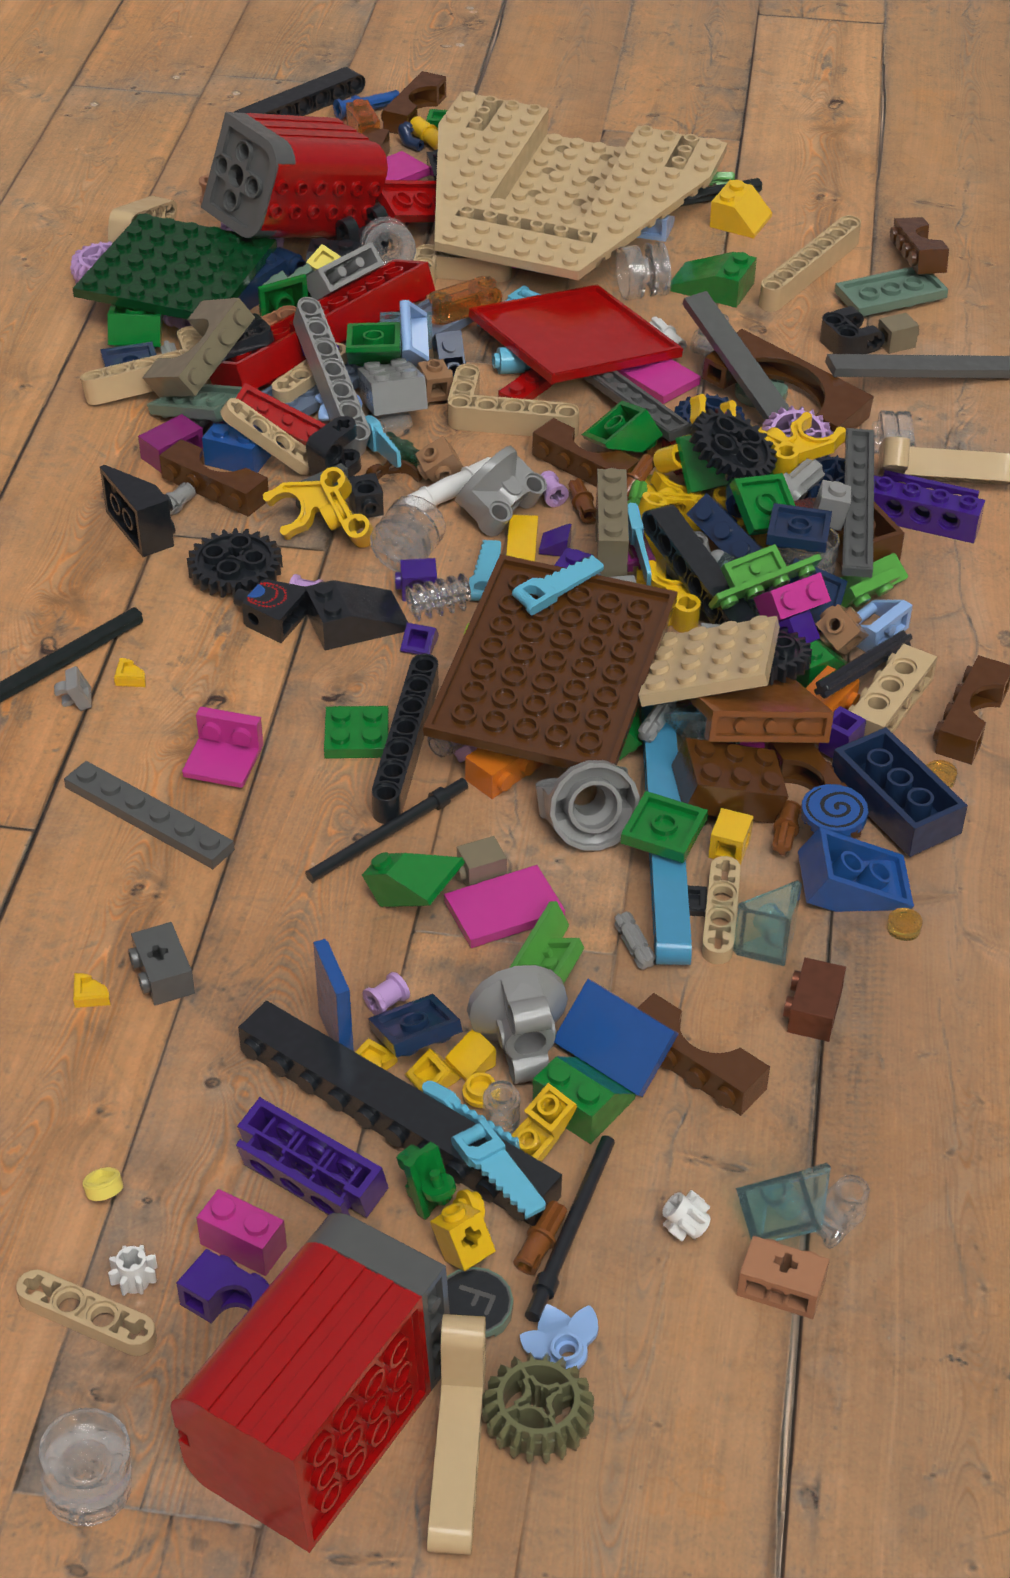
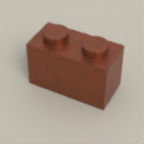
M804 958L801 971L794 970L790 991H795L794 997L787 996L783 1017L789 1018L788 1033L830 1042L843 990L846 966Z

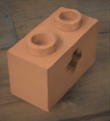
M753 1235L739 1274L737 1296L814 1319L825 1285L830 1259L819 1256L812 1251H802L783 1245L774 1239H763Z

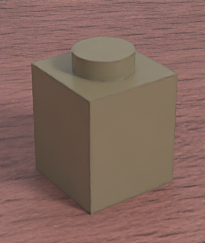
M906 312L879 319L878 329L885 335L882 347L888 354L916 348L919 325Z
M495 836L457 846V857H462L465 863L455 875L458 881L463 880L466 887L507 874V857Z

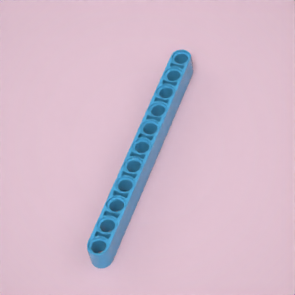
M655 705L641 707V724ZM674 710L652 742L648 743L643 740L645 791L681 801L672 768V763L678 753ZM649 853L655 965H691L692 940L686 860L684 863Z

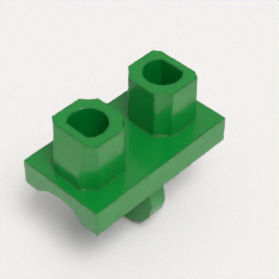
M431 1141L421 1149L415 1145H410L397 1155L399 1168L404 1170L407 1178V1184L405 1185L407 1194L413 1199L418 1216L427 1219L436 1206L446 1205L453 1198V1194L456 1191L455 1180L450 1174L446 1173L439 1147Z

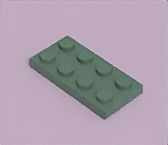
M912 267L835 283L834 292L848 307H855L864 317L876 313L890 312L894 309L912 307L917 304L947 298L948 288L934 274H917Z
M204 384L196 396L159 397L148 403L147 407L151 415H162L163 418L177 417L183 414L187 418H195L196 421L207 419L212 420V422L223 421L220 413L222 407L230 398H236L242 387Z

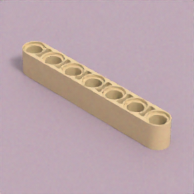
M852 215L839 218L764 278L761 282L759 307L771 312L781 309L853 250L859 242L861 220Z

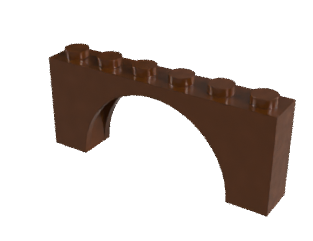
M740 329L737 332L769 379L793 384L803 389L816 401L820 411L815 416L823 415V422H829L830 430L833 433L837 427L856 429L870 417L873 395L838 377H833L832 374L744 329ZM715 350L705 357L702 379L723 390L737 383Z

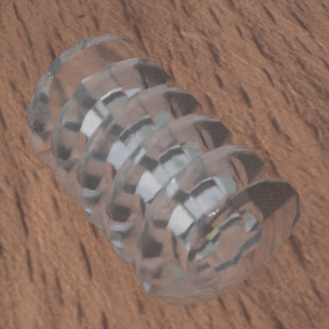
M460 573L457 579L451 575L446 578V581L442 578L436 579L435 583L429 580L424 582L423 587L421 584L416 583L413 585L412 590L410 587L405 586V598L410 613L413 614L417 622H420L421 612H425L427 618L432 619L434 609H436L440 617L444 616V607H447L449 612L454 614L455 604L459 605L462 612L466 611V602L471 601V590L465 574Z

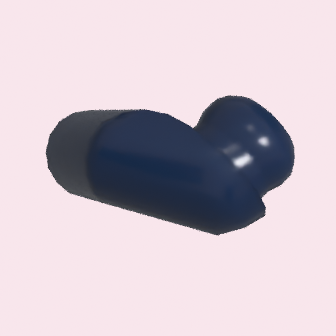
M408 121L400 124L398 134L402 144L410 149L422 151L424 141L412 137L413 125Z

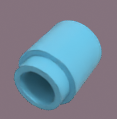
M498 347L496 353L492 354L493 369H497L498 374L524 373L525 370L531 368L506 347Z

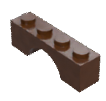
M422 71L383 109L381 114L383 129H388L390 133L398 134L400 124H403L405 121L410 122L414 117L418 116L417 109L437 107L447 97L446 76Z
M923 217L894 218V227L890 228V240L917 274L947 273L949 248L943 240L928 239V222Z
M555 418L533 432V456L597 487V469H626L627 473H631L640 461L621 450L599 453L582 449L574 442L575 428Z
M182 439L159 455L162 478L179 486L183 482L185 484L188 482L194 487L197 494L247 517L266 503L263 499V494L269 491L268 477L248 468L232 472L211 470L204 466L203 448Z
M978 655L973 666H967L962 680L964 684L957 685L953 696L954 703L949 702L943 715V720L945 721L937 723L933 739L938 740L936 754L972 765L981 747L986 722L979 718L974 711L987 707H1001L1010 687V664Z
M769 742L768 749L775 750L784 783L801 785L809 790L825 784H839L847 787L834 773L831 763L826 761L821 755L816 743ZM857 830L851 833V838L861 837V831L858 833Z
M655 993L651 994L638 1007V1009L679 1033L661 1066L687 1080L692 1087L710 1095L721 1106L729 1108L741 1116L767 1090L770 1066L742 1048L725 1053H711L694 1047L683 1037L680 1031L682 1010Z

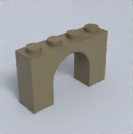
M240 298L201 301L187 320L202 336V339L193 348L178 357L157 358L142 378L159 397L196 396L254 320L255 316Z
M597 469L595 542H597V559L604 565L603 571L597 575L606 577L627 575L629 534L626 469Z

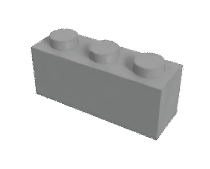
M371 241L307 276V289L312 298L319 300L379 268L384 263Z

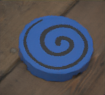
M825 784L814 787L805 794L801 804V819L804 824L807 822L811 826V831L814 833L821 827L851 837V833L857 830L859 833L863 830L868 818V805L862 795L852 788L839 784Z

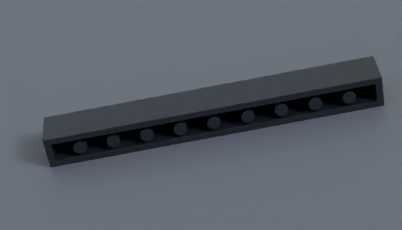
M267 1000L238 1027L241 1051L249 1059L258 1060L268 1066L277 1076L286 1077L298 1084L305 1093L316 1095L326 1101L335 1111H342L354 1118L363 1128L372 1129L384 1136L395 1147L406 1149L410 1145H415L421 1149L430 1141L438 1145L445 1171L454 1178L455 1183H461L471 1190L477 1191L484 1201L495 1203L505 1209L514 1219L524 1221L531 1226L537 1224L543 1211L525 1219V1213L518 1212L517 1205H511L510 1198H504L503 1191L496 1190V1183H489V1176H482L481 1169L469 1167L453 1147L451 1137L476 1125L473 1121ZM482 1138L469 1146L478 1147L488 1141ZM501 1138L505 1144V1150L545 1200L546 1206L552 1200L558 1201L561 1198L562 1174Z

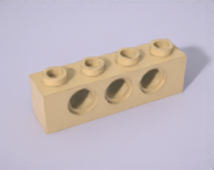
M903 644L896 654L891 653L883 671H877L872 685L869 688L865 687L856 706L851 705L848 709L866 719L864 736L885 727L894 733L932 682L937 656Z

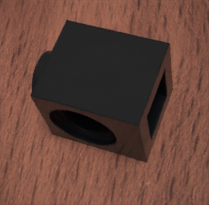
M371 473L348 477L352 486L349 502L354 514H362L367 518L383 516V491L376 474Z

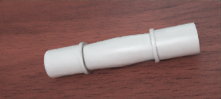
M491 457L482 459L470 466H464L460 472L447 476L428 487L422 486L419 490L398 499L397 508L400 515L405 520H410L428 510H434L438 504L457 497L469 479Z

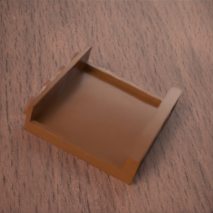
M787 677L786 683L774 680L773 685L768 683V686L676 702V704H693L707 718L704 738L708 742L829 743L834 712L799 682Z

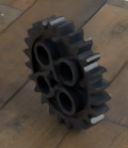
M717 408L715 412L712 409H708L706 413L702 411L693 422L692 428L689 431V434L692 436L689 442L695 444L692 450L701 453L698 459L706 460L708 462L707 468L714 467L716 475L725 474L727 481L731 477L736 479L770 475L777 462V458L774 457L777 451L771 449L773 442L765 440L767 433H760L758 431L759 425H750L751 419L742 420L740 413L733 416L729 409H727L725 414L720 408Z
M234 528L233 532L229 534L223 529L222 535L218 536L215 533H211V539L202 537V544L194 543V550H189V558H187L189 578H192L193 585H200L201 591L209 588L210 595L220 592L221 598H224L227 593H231L234 598L239 588L251 591L264 579L277 581L276 575H281V568L283 567L281 548L277 547L276 541H270L268 535L260 538V531L251 535L249 534V529H245L243 533H238L237 528Z
M788 628L779 630L769 678L770 685L774 684V680L786 683V677L795 680L797 674L804 675L805 670L810 669L812 657L811 644L806 643L805 637H798V632L789 634Z

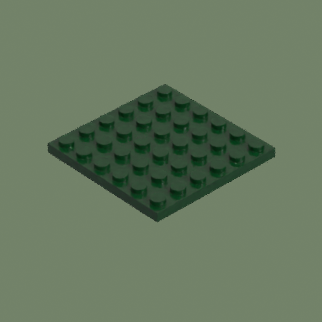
M139 214L73 287V296L188 319L201 301L238 298L264 266L270 254L275 252L277 241L270 238H245L235 231L223 230L215 226L207 227L194 222L186 223L175 221L172 218H159L150 214Z

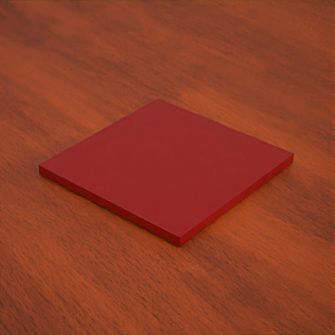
M598 284L469 308V318L550 384L680 358L683 355V348Z

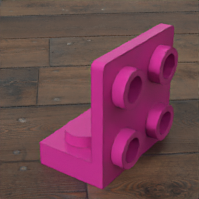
M200 706L196 713L199 738L182 770L183 777L240 788L244 787L263 747L261 717Z

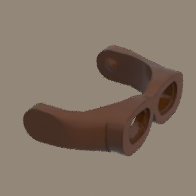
M402 459L401 467L399 468L393 467L389 469L393 464L387 460L384 466L375 464L366 471V474L375 473L378 480L385 474L394 473L408 474L417 482L422 480L417 467Z

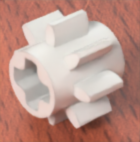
M690 1190L687 1196L678 1192L672 1195L664 1205L662 1214L667 1220H665L663 1226L680 1241H683L686 1235L696 1239L707 1230L710 1224L711 1217L706 1213L710 1206L693 1190Z
M144 1245L139 1247L122 1246V1250L119 1251L116 1257L109 1258L111 1271L108 1272L110 1284L117 1285L120 1283L122 1295L125 1296L127 1293H139L142 1295L149 1283L157 1282L155 1269L158 1267L155 1254L146 1256Z

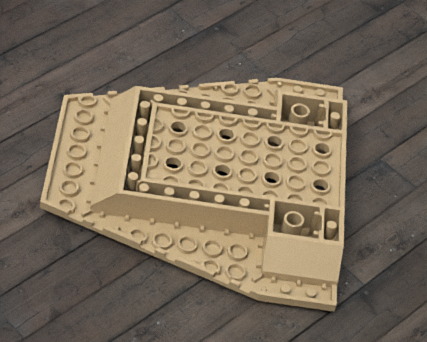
M471 91L461 92L438 123L434 251L579 280L594 268H598L602 260L610 258L612 251L621 250L640 236L642 229L645 227L651 228L655 225L656 219L665 218L684 204L685 198L698 194L700 187L704 189L709 186L727 152L728 143L721 142L715 138L705 139L694 134H679L673 130L653 129L651 126L643 125L636 127L625 147H613L602 142L593 143L584 141L581 138L572 139L562 137L560 134H547L549 108L541 107L538 104L528 105L519 103L517 100H502L491 95H476Z

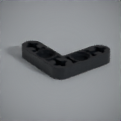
M252 313L255 316L254 320L223 361L271 344L275 339L270 325L258 314Z

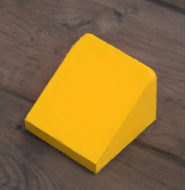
M472 1029L448 1053L445 1061L467 1081L471 1075L480 1072L485 1073L496 1066V1049L481 1033L475 1032Z
M431 1048L405 1073L409 1080L422 1092V1085L426 1081H434L448 1088L461 1078L445 1059Z

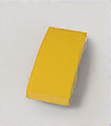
M548 1083L524 1110L527 1118L512 1134L513 1137L519 1138L520 1150L542 1162L571 1120L577 1108L576 1103Z

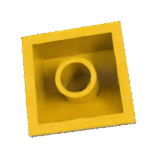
M729 180L711 201L709 227L754 239L772 217V211L753 185L746 184L741 180Z

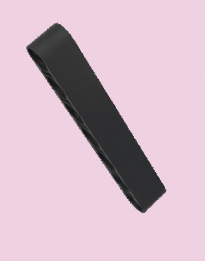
M343 67L238 109L235 112L305 116L332 105L336 99H341L342 101L361 93L366 81L363 75L348 67Z
M669 504L647 510L642 514V523L646 534L688 592L699 598L701 601L700 608L712 624L721 625L728 621L740 623L757 617L744 598L738 599L739 602L730 608L723 610L720 606L711 610L708 604L717 593L730 589L719 564L674 505Z
M430 654L416 655L410 662L372 786L373 817L382 824L403 813L424 740L423 726L435 702L439 688L438 660Z

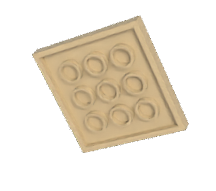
M762 615L754 617L750 621L740 623L728 621L712 628L700 626L691 629L689 632L678 634L675 632L665 633L656 654L655 662L651 664L650 672L639 692L641 706L768 686L780 628L777 616L767 617Z

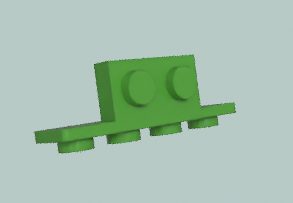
M776 544L725 563L720 569L730 589L717 593L708 605L711 610L720 606L724 610L739 602L738 599L746 596L748 599H753L755 596L761 595L765 591L764 589L773 586L774 589L785 586L790 582L791 578L799 576L800 579L806 578L816 571L815 567L822 558L820 554L786 566Z
M892 553L873 562L872 578L857 576L840 577L848 581L841 606L845 608L852 605L859 607L871 600V596L877 594L880 597L891 591L894 585L906 580L908 574L897 555Z
M550 901L509 968L521 965H537L551 969L562 979L564 984L583 952L584 946L580 938H562L569 927V923L557 901Z

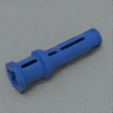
M397 90L361 98L354 95L351 96V99L341 101V99H336L333 102L334 114L340 120L344 119L345 116H360L364 111L386 107L400 93Z

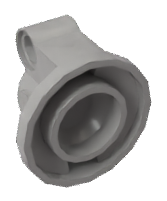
M510 445L496 453L469 479L458 493L455 502L477 521L479 528L484 534L497 536L509 522L513 511L518 506L525 509L534 507L547 489V483L543 476L532 471L517 455V451Z
M587 760L570 767L559 778H547L536 783L539 816L547 819L556 833L567 844L583 851H600L618 844L621 840L623 829L640 801L636 784L628 775V769L606 760ZM596 785L597 793L594 800L586 805L574 803L577 795L584 788Z
M537 965L514 966L498 971L482 981L470 995L467 1013L475 1032L481 1033L487 1040L498 1042L500 1047L503 1048L513 1084L533 1081V1078L550 1063L548 1051L552 1048L556 1038L555 1023L564 1014L568 998L562 979L551 969Z

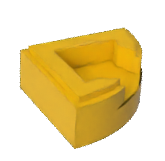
M119 658L114 676L115 686L146 687L144 670L134 665V661L130 659Z
M74 973L73 1001L75 1008L110 1005L109 992L105 985L92 979V976L89 974Z
M369 1038L355 1051V1053L384 1070H388L398 1062V1059L389 1049Z

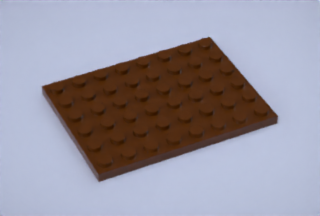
M500 554L423 726L424 736L567 769L587 760H606L617 765L640 703L639 692L641 686L647 679L651 664L655 662L656 654L661 646L677 602L678 592L596 574L559 596L557 602L534 615H530L526 611V607L512 596L514 588L531 578L544 579L546 575H552L555 571L560 572L561 568L564 567ZM530 594L535 599L540 598L537 595Z

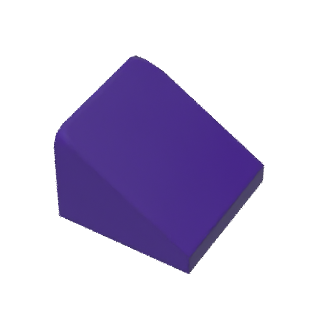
M566 524L544 532L539 547V554L561 556L565 549L570 547L572 524Z
M407 623L400 652L414 655H431L439 636L435 627Z

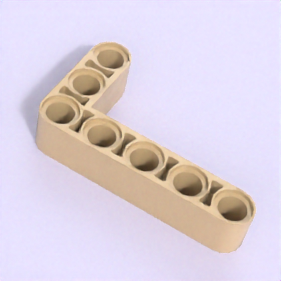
M186 326L177 331L180 350L83 373L80 376L86 402L90 405H98L153 392V389L142 377L156 359L178 357L193 348L202 339V336L193 326Z
M462 364L456 368L448 396L449 427L464 431L533 436L535 430L555 418L575 428V437L578 435L579 408L577 405L565 402L479 395L480 370L478 366Z
M886 437L879 446L877 475L883 476L884 471L888 470L929 480L1009 485L1010 453L910 447L909 438Z
M443 1314L441 1395L428 1523L427 1552L471 1555L486 1370V1317Z

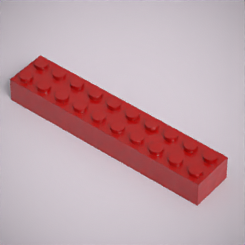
M394 259L317 301L321 304L335 342L346 343L348 323L385 322L391 318L390 315L400 312V301L421 302L427 299V295L436 290L428 262ZM295 312L270 325L275 339L271 344L222 361L210 376L211 384L243 387L244 383L257 389L261 386L272 384L277 377L284 375L306 360L293 325Z

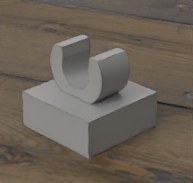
M77 666L65 670L66 681H60L54 685V694L56 696L66 694L62 696L63 707H68L75 703L80 711L91 708V686Z

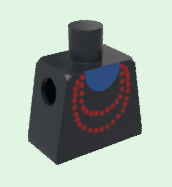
M264 579L252 591L239 588L234 595V604L242 607L243 621L246 627L279 643H282L307 615L305 586Z

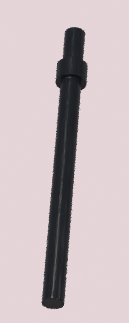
M460 778L445 788L439 787L428 794L427 799L305 872L306 877L313 883L430 811L442 809L450 804V799L467 790L468 783L464 778Z
M604 1135L601 1137L543 1272L537 1274L533 1283L532 1292L534 1294L525 1312V1317L531 1322H539L548 1300L553 1299L557 1291L559 1273L614 1147L615 1140L610 1136Z

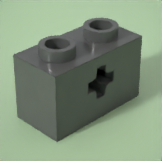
M172 922L131 933L133 948L128 949L130 962L133 969H140L141 973L137 975L142 993L150 994L154 1006L195 994L192 969Z

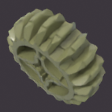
M530 1352L526 1362H521L514 1356L511 1361V1368L500 1365L498 1375L490 1376L488 1390H485L483 1394L484 1408L482 1409V1417L485 1423H487L489 1437H496V1444L499 1450L510 1446V1455L513 1459L521 1452L525 1453L529 1464L533 1461L534 1456H542V1460L547 1465L552 1453H555L563 1460L566 1456L567 1448L577 1451V1448L580 1446V1438H587L591 1422L594 1421V1410L592 1409L594 1406V1396L589 1391L587 1378H579L577 1365L566 1369V1361L563 1357L556 1363L550 1362V1356L547 1352L542 1357V1360H535V1357ZM521 1391L522 1397L515 1400L513 1406L505 1408L508 1401ZM570 1406L571 1411L568 1416L556 1424L555 1417L561 1415L562 1410Z

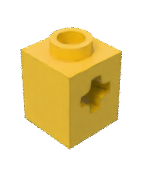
M721 808L711 833L708 858L715 859L720 856H729L736 859L741 866L751 840L753 816Z
M463 1202L454 1203L445 1207L439 1216L430 1221L444 1260L463 1271L468 1270L496 1252L483 1215L476 1208Z

